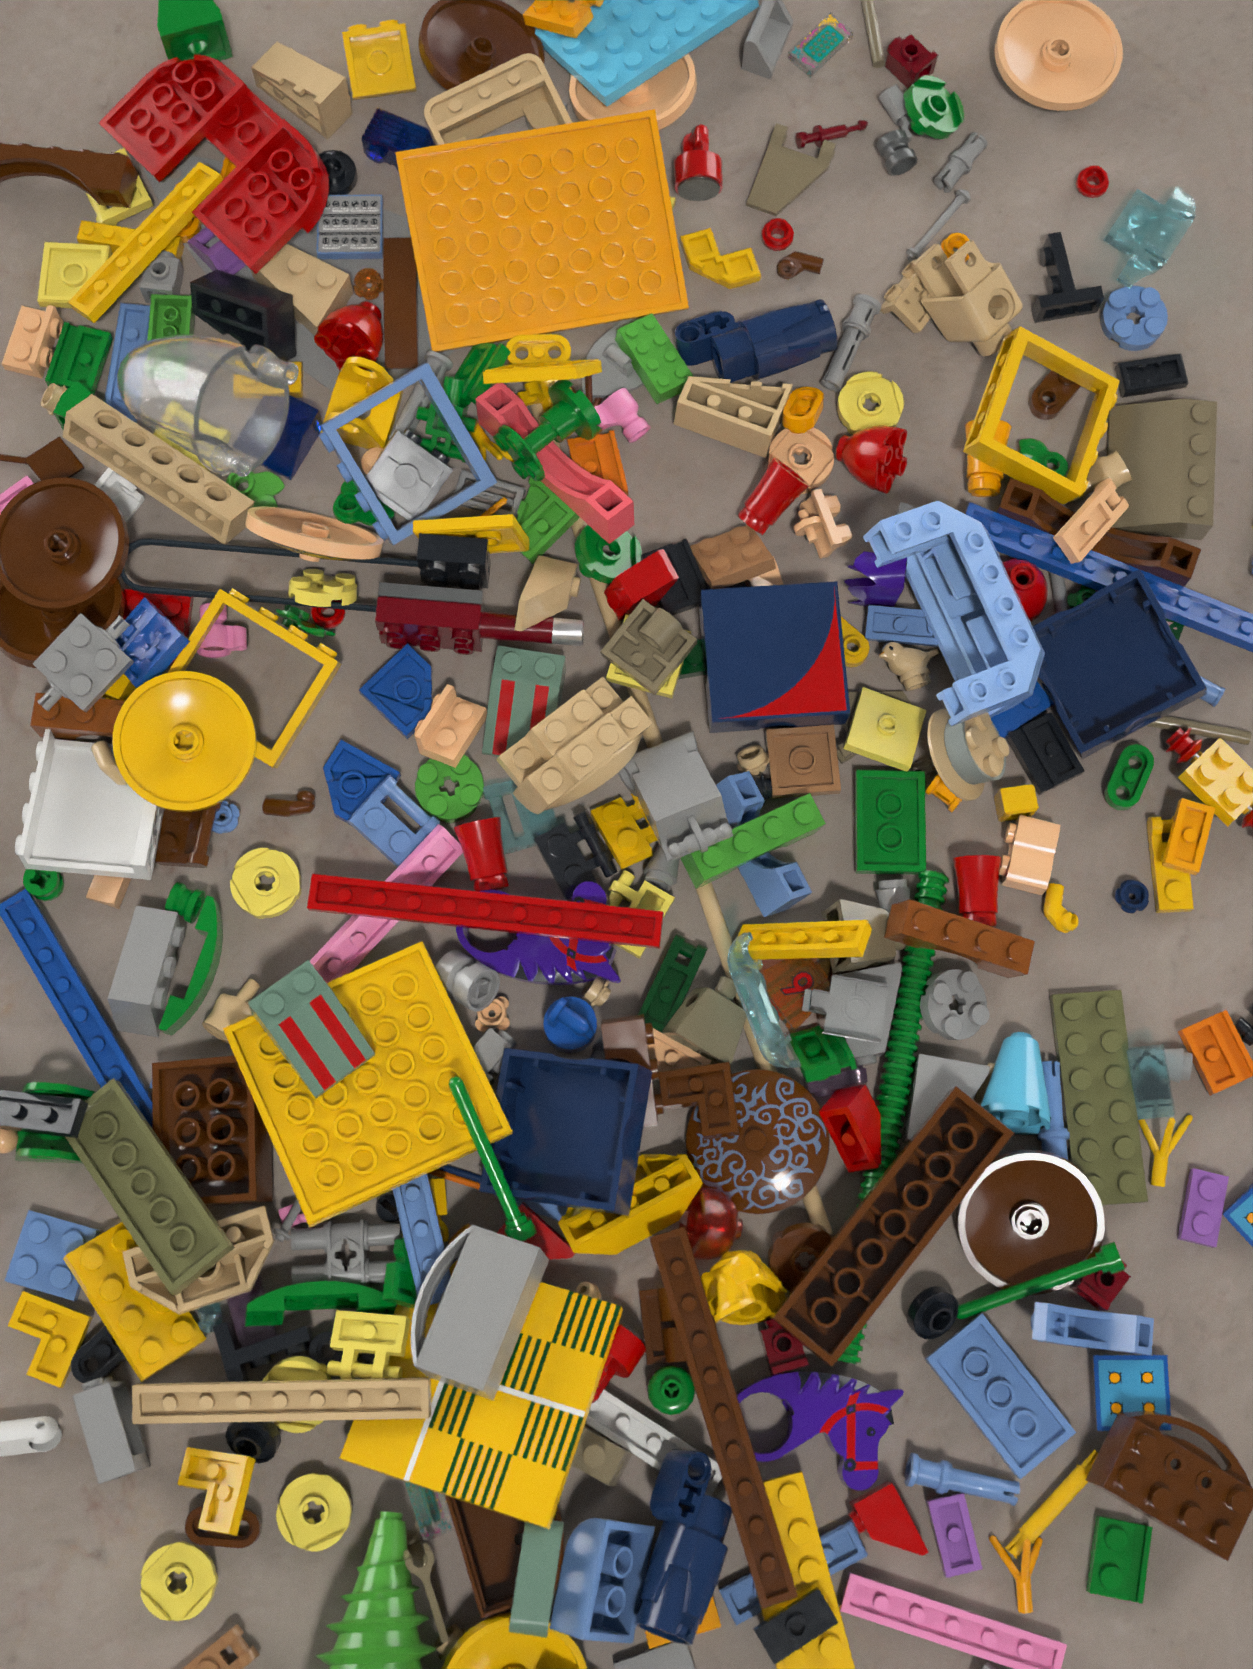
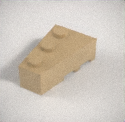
M276 42L251 67L257 87L327 140L353 114L346 77L279 42Z
M287 243L257 274L251 271L253 278L259 284L293 295L294 319L300 325L303 324L314 336L321 322L334 310L346 306L353 295L350 275Z
M689 376L677 401L674 425L766 458L782 421L783 409L790 397L793 384H782V387L762 386V382L751 381V385L730 383V379Z

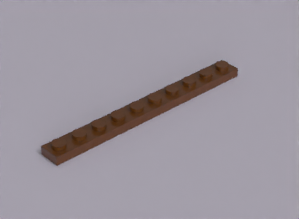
M685 1226L649 1237L761 1608L797 1598L798 1594Z

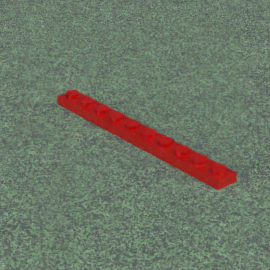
M312 874L307 909L316 912L660 949L664 917L663 911Z

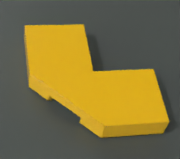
M711 228L680 236V244L689 270L728 289L761 280V273L752 248L721 256Z

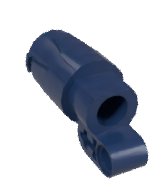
M822 299L803 305L767 311L735 322L732 314L726 311H717L679 324L675 330L676 350L686 365L693 366L712 360L718 378L730 379V383L750 376L754 380H760L787 371L821 357L822 354L836 350L838 344L837 332L831 312Z
M674 1449L670 1450L663 1459L650 1498V1510L655 1518L663 1520V1524L648 1567L641 1594V1599L643 1600L635 1625L656 1636L691 1646L693 1645L698 1626L703 1621L725 1561L728 1547L723 1544L732 1516L731 1506L725 1502L705 1494L712 1470L709 1457L702 1452Z

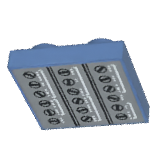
M328 195L324 211L317 222L318 259H383V196Z

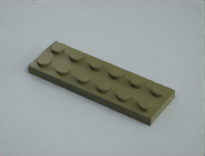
M1122 990L1052 994L1049 996L1056 1058L1060 1062L1064 1126L1070 1133V1138L1067 1140L1068 1160L1088 1177L1097 1191L1102 1205L1148 1202Z
M113 1078L85 1101L88 1105L78 1138L66 1137V1139L170 1294L177 1296L235 1247L120 1081Z

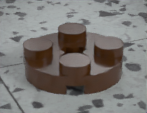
M793 1224L773 1235L768 1251V1267L781 1281L784 1289L790 1293L833 1237L820 1224ZM803 1252H807L808 1255H814V1259L808 1260L807 1267H802L800 1262H795L796 1258Z

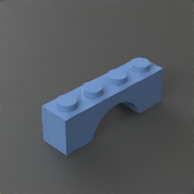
M750 771L727 776L716 784L722 796L728 823L732 829L759 817L765 800ZM769 852L738 867L763 917L786 911L812 893L797 862L788 863L780 861Z

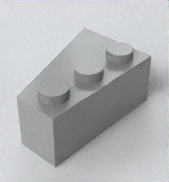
M141 906L135 907L107 998L117 1031L159 1037L160 1030L158 1028L164 1014L171 978L176 968L177 949L182 947L185 936V927L180 925L178 912Z

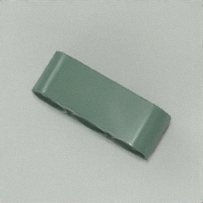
M553 1520L550 1529L525 1522L509 1632L547 1638L564 1522Z

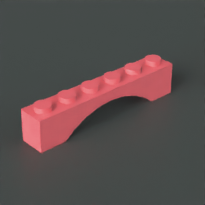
M504 383L495 384L475 399L479 424L492 436L498 433L499 427L506 425L517 432L522 438H525L539 426L524 402ZM553 441L536 454L545 472V478L541 482L608 544L634 526L633 500L611 480L601 479L578 466Z

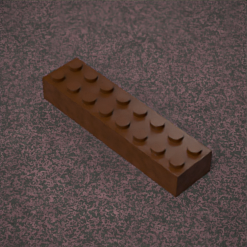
M957 1086L949 1090L770 1318L826 1365L832 1367L1014 1132Z

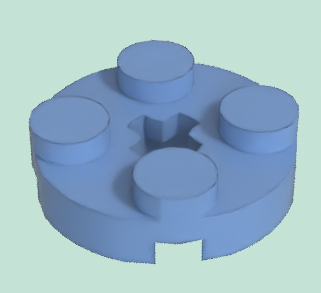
M1127 286L1113 291L1100 316L1101 328L1105 336L1109 340L1112 338L1120 343L1118 347L1129 351H1140L1152 346L1162 335L1168 321L1167 309L1164 302L1160 299L1159 292L1154 288ZM1130 313H1136L1141 319L1138 324H1134L1133 320L1127 319L1126 316L1130 315Z

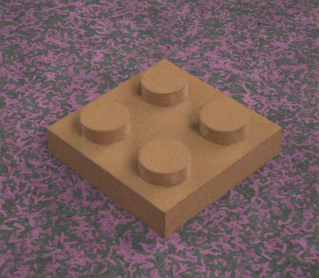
M748 525L736 527L727 533L713 538H706L690 546L701 574L711 589H723L776 569L773 556L757 533Z
M834 724L766 730L765 738L767 754L770 759L768 768L772 783V799L802 797L809 793L811 796L840 794L841 784Z

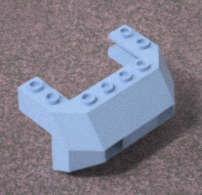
M935 501L880 520L863 536L865 543L870 542L877 557V560L874 561L877 568L907 557V580L955 681L952 683V687L936 694L938 700H943L951 717L948 721L951 727L987 712L990 717L996 716L1033 695L1045 652L991 537L980 521L940 501Z

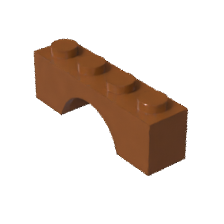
M35 693L30 726L43 738L45 729H51L55 739L75 740L77 737L88 735L113 737L114 724L125 701L99 699L86 713L72 700L62 696L48 712L37 702L45 693Z
M910 899L892 904L884 936L886 939L914 948L933 949L962 956L975 962L978 965V969L1006 978L1028 975L1035 944L1033 940Z

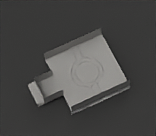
M833 975L830 992L805 989L802 1011L826 1015L824 1034L875 1043L881 1042L880 1037L889 984Z

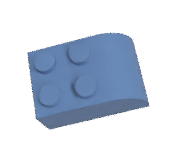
M591 1518L580 1523L570 1535L566 1545L550 1629L582 1640L633 1644L636 1629L635 1621L640 1608L641 1594L655 1527L601 1518Z

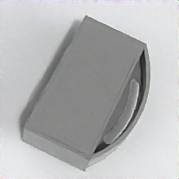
M471 1225L457 1236L434 1262L420 1288L415 1303L411 1324V1350L414 1366L427 1377L494 1401L549 1261L540 1247L475 1225ZM458 1260L425 1338L426 1319L433 1295L445 1273Z

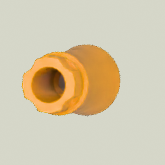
M974 420L965 424L966 440ZM1000 420L993 439L1007 446L1011 425ZM967 454L966 478L968 479V492L976 497H995L999 495L1003 473Z

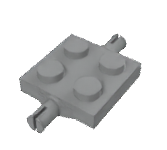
M80 613L33 663L46 676L49 684L52 686L37 702L49 712L63 696L72 700L80 709L87 713L134 663L121 650L119 643L116 641L130 627V624L119 615L104 630L95 626Z

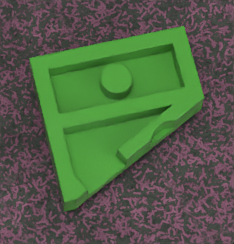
M530 477V488L525 501H521L518 508L517 521L530 539L529 550L520 553L531 564H534L538 556H542L580 517L541 481H535Z

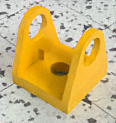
M362 357L347 358L338 373L323 423L395 380L381 365ZM357 366H361V367L368 368V369L372 370L373 372H369V371L363 370V369H361V368H359V367H357ZM403 390L373 407L367 418L362 420L355 418L336 429L343 442L366 449L374 447L383 449L388 443V436L392 432L402 400Z

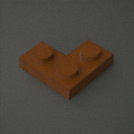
M730 1062L659 1072L664 1110L699 1106L704 1140L740 1135Z

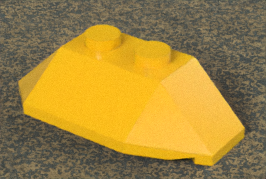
M642 1154L638 1157L629 1216L568 1207L558 1224L573 1253L616 1255L679 1221L703 1183L686 1154H677L676 1156Z

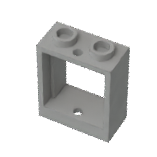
M111 1376L107 1378L101 1377L82 1384L83 1392L72 1396L98 1483L112 1481L150 1467L138 1424H132V1403L125 1381L113 1382Z

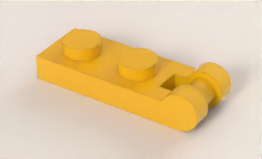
M1160 816L1148 817L1147 820L1156 913L1190 912L1194 909L1190 874L1162 866L1168 843L1162 841V833H1170L1174 816L1167 820H1162Z

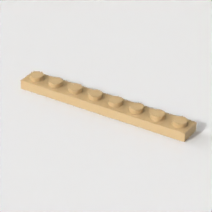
M431 1378L147 1383L132 1386V1424L424 1419L431 1417Z

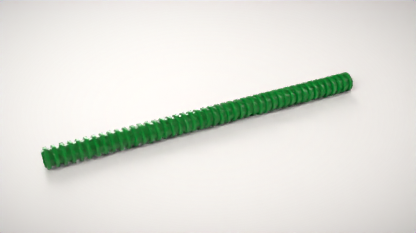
M927 870L919 872L918 878L921 882L916 884V889L919 892L915 893L914 899L919 903L943 910L941 908V905L945 904L943 895L947 893V888L944 886L949 883V878L945 874ZM908 945L904 948L907 955L903 956L902 959L905 966H902L903 976L899 982L901 987H898L897 992L899 998H896L895 1004L897 1008L893 1012L895 1019L891 1021L893 1030L889 1031L891 1040L887 1041L889 1051H886L884 1055L887 1058V1062H884L882 1065L885 1073H881L880 1076L883 1084H879L878 1089L881 1090V1094L877 1095L876 1098L879 1101V1105L876 1106L881 1117V1165L879 1168L867 1169L862 1172V1177L865 1178V1181L860 1183V1188L863 1189V1192L858 1194V1199L861 1202L898 1155L895 1152L900 1149V1144L897 1141L902 1138V1133L899 1130L904 1127V1122L901 1119L906 1116V1111L903 1110L904 1106H908V1101L905 1098L910 1095V1090L907 1087L912 1084V1079L909 1076L914 1073V1068L911 1065L916 1062V1057L913 1054L918 1051V1047L915 1044L920 1041V1036L917 1033L922 1030V1025L919 1024L923 1020L920 1001L921 996L926 994L925 989L929 986L926 985L927 978L932 976L929 968H932L934 965L931 957L935 956L936 951L933 949L914 948ZM863 1328L839 1357L838 1361L852 1364L861 1362L858 1353L863 1351V1346H860L861 1340H865V1335L862 1334Z

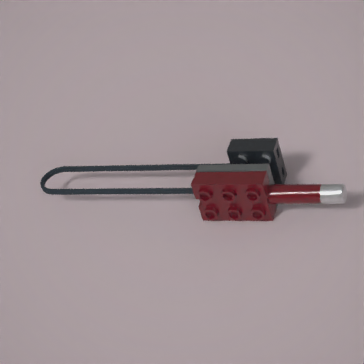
M419 533L417 560L378 557L349 561L418 567L420 569L421 582L426 583L428 586L379 582L377 606L364 604L342 606L340 602H331V607H320L376 612L375 624L377 630H379L381 644H386L387 647L393 649H402L409 644L410 646H418L421 650L427 652H438L442 648L453 649L458 654L470 655L474 651L482 652L483 639L582 646L584 640L585 622L583 620L549 617L523 631L515 630L517 614L485 612L483 591H480V588H488L491 561L488 539ZM153 538L139 539L129 544L128 555L134 549L146 545L299 557L300 555L286 549ZM125 566L120 574L126 585L142 593L211 599L217 594V592L137 585L127 578ZM447 585L460 586L461 589L445 587ZM244 595L249 598L248 602L317 607L297 603L292 598Z

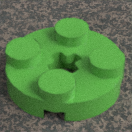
M463 755L456 768L437 760L429 759L418 769L415 793L419 805L428 815H434L439 821L446 823L459 822L470 817L476 811V807L480 804L481 798L484 795V781L477 765L466 755ZM451 780L453 783L458 782L459 787L455 788V794L449 796L447 791H440V787L444 786V781Z

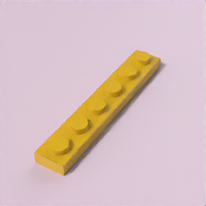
M199 162L68 301L73 310L92 323H95L193 219L194 214L192 211L224 180L221 174Z

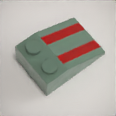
M497 646L483 740V755L499 757L525 737L534 726L560 707L567 669L565 656Z
M309 960L248 1002L254 1018L315 1098H318L375 1056L368 1042Z

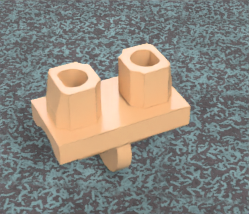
M817 489L811 492L810 498L799 505L801 509L798 512L800 522L794 525L793 529L797 536L806 535L809 543H814L820 559L829 557L836 548L846 545L852 539V533L848 525H836L833 517L840 513L841 507L837 496H824L822 489Z

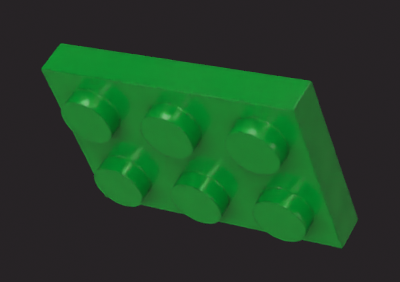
M856 770L855 873L918 875L919 872H925V772Z

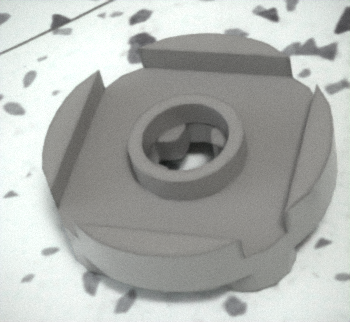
M959 969L943 970L935 973L927 981L926 985L929 986L926 989V994L921 996L920 1009L926 1026L933 1033H939L947 1040H962L973 1036L980 1029L981 1025L986 1024L989 1020L990 1014L987 1008L985 992L975 973ZM952 996L958 1001L957 1011L950 1010L949 1004L953 1002Z

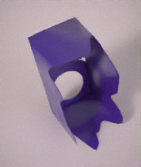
M864 551L855 559L854 565L847 567L863 573L868 578L844 580L846 585L850 586L848 587L850 593L859 599L858 601L848 603L868 607V605L894 607L904 590L907 557L877 568L874 562L877 560L874 552Z

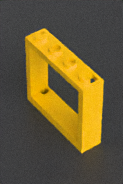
M1019 326L1005 336L1002 341L963 452L1022 483L1043 490L1052 499L1064 505L1077 497H1081L1088 486L1086 478L1089 469L1098 457L1096 449L1099 440L1104 436L1108 428L1106 420L1109 411L1117 401L1118 395L1116 391L1120 380ZM1023 355L1095 393L1067 477L993 439Z
M232 588L228 594L219 589L189 637L190 642L179 653L168 673L186 670L225 605H228L324 665L273 748L271 749L256 740L255 757L272 768H278L342 664L335 660L338 653L320 643L316 648L305 640L309 635L300 629L290 625L288 630L278 625L276 622L279 617L262 606L257 612L246 605L249 598Z

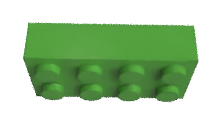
M151 294L145 371L149 379L190 380L195 314L192 311L190 295Z
M653 313L617 329L615 341L620 349L632 359L633 369L656 404L680 394L688 377L693 376V374Z

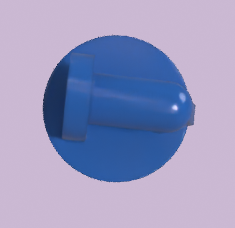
M562 997L553 1002L547 1009L544 1016V1032L548 1042L556 1050L569 1054L578 1053L586 1049L595 1038L597 1019L593 1008L586 1001L577 997Z

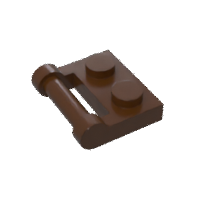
M221 803L207 809L192 812H177L165 809L155 863L164 866L207 868L209 862L207 850L216 811H220Z

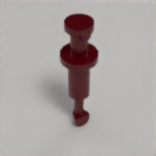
M859 120L858 125L847 127L845 124L824 129L821 125H816L813 128V133H796V144L799 149L804 148L805 144L815 142L817 147H822L824 140L846 137L849 132L864 131L867 128L868 122L866 120Z

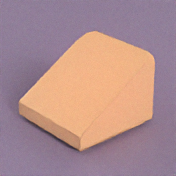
M94 875L86 898L120 909L131 878Z

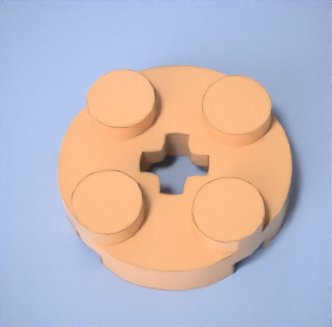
M814 427L802 434L792 433L786 428L775 436L769 448L767 468L773 457L789 466L810 485L802 494H807L812 489L820 487L832 472L834 455L831 442L824 433ZM802 453L808 455L806 459L808 463L805 465L796 464L795 458L792 456L794 454L800 456Z

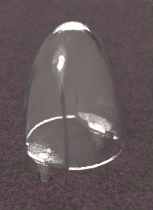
M191 334L169 335L146 341L128 352L121 361L117 372V386L124 405L134 418L176 445L196 455L208 470L222 476L232 472L240 477H246L269 457L283 433L289 410L288 385L295 383L299 370L295 363L280 360L272 351L257 344L250 351H246L244 345L215 337Z

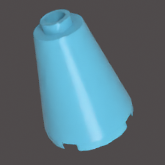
M1014 1032L1010 1037H1006L1003 1040L981 1103L985 1110L1013 1131L1015 1135L1038 1134L1042 1126H1045L1046 1130H1048L1051 1121L1039 1043L1032 1039L1030 1034L1024 1032Z

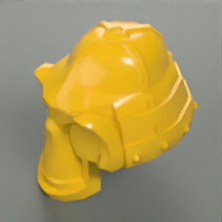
M726 1251L720 1260L713 1265L710 1272H705L701 1275V1282L715 1323L723 1321L728 1324L744 1326L764 1322L770 1319L786 1298L785 1293L787 1290L784 1289L781 1281L762 1262L760 1257L752 1251Z

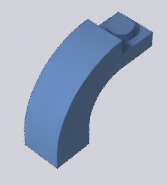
M1035 1302L1034 1312L1031 1316L1032 1340L1152 1356L1154 1318Z

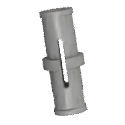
M972 132L960 149L951 153L947 165L934 178V183L939 190H942L946 184L944 192L949 193L962 175L968 174L971 171L973 162L988 145L986 139L981 134L975 141L974 139L978 136V133Z

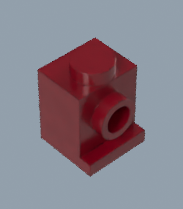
M912 34L908 35L904 40L899 36L887 48L888 55L885 68L908 89L922 76L933 74L938 54L935 51L931 53Z
M1122 1260L1123 1265H1124V1267H1125V1269H1126L1127 1265H1126V1263ZM1100 1270L1077 1279L1070 1289L1097 1311H1107L1112 1301L1131 1277L1124 1270L1112 1275L1110 1271L1107 1272L1111 1276V1283L1108 1286L1101 1283L1100 1277L1103 1272Z
M774 1320L765 1321L767 1329L758 1332L770 1374L774 1375L809 1365L803 1345ZM780 1337H786L789 1340L790 1346L788 1350L780 1351L777 1348V1340Z

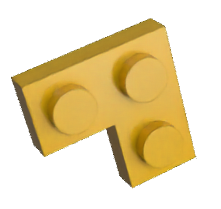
M22 1291L8 1326L41 1339L26 1375L56 1387L64 1388L71 1371L72 1358L80 1349L93 1317L30 1292Z
M186 1448L177 1485L207 1491L198 1529L237 1536L256 1459L236 1454Z

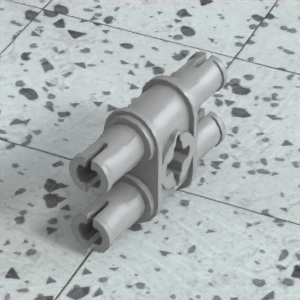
M361 1219L360 1222L333 1224L332 1221L324 1223V1227L291 1229L292 1250L324 1249L325 1253H327L325 1264L292 1266V1285L314 1281H339L370 1287L371 1283H384L387 1263L396 1262V1260L370 1261V1258H367V1250H369L370 1246L394 1245L395 1240L402 1238L401 1224H369L368 1221ZM347 1244H349L350 1250L356 1251V1258L350 1259L348 1269L345 1260L338 1258L339 1252H343Z

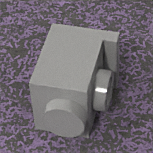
M162 251L144 270L139 288L145 303H151V294L180 295L184 270L180 259L176 258L173 253Z
M489 1028L473 1046L490 1085L494 1083V1079L491 1076L495 1071L500 1074L504 1048L512 1049L517 1044L502 1029L496 1033L492 1028Z

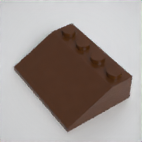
M235 1056L152 1063L153 1130L206 1206L273 1202L271 1138Z

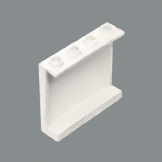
M45 729L43 741H39L36 747L37 769L36 772L31 773L29 779L30 801L24 804L22 811L23 833L17 836L15 842V853L19 856L25 869L151 880L165 809L144 800L128 784L117 785L100 770L91 751L93 742L55 739L51 729ZM108 744V746H109V748H110V750H111V752H112V754H113V756H114V753H113V745H112V744Z

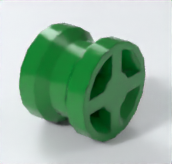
M26 869L23 876V885L38 900L52 901L63 892L64 878L60 872ZM40 875H41V878H42V879L40 880V882H39L38 884H36V882H38V880H39V878H40Z
M176 882L168 895L165 910L178 912V915L182 916L185 922L192 924L201 912L206 893L200 889L190 890L186 884Z

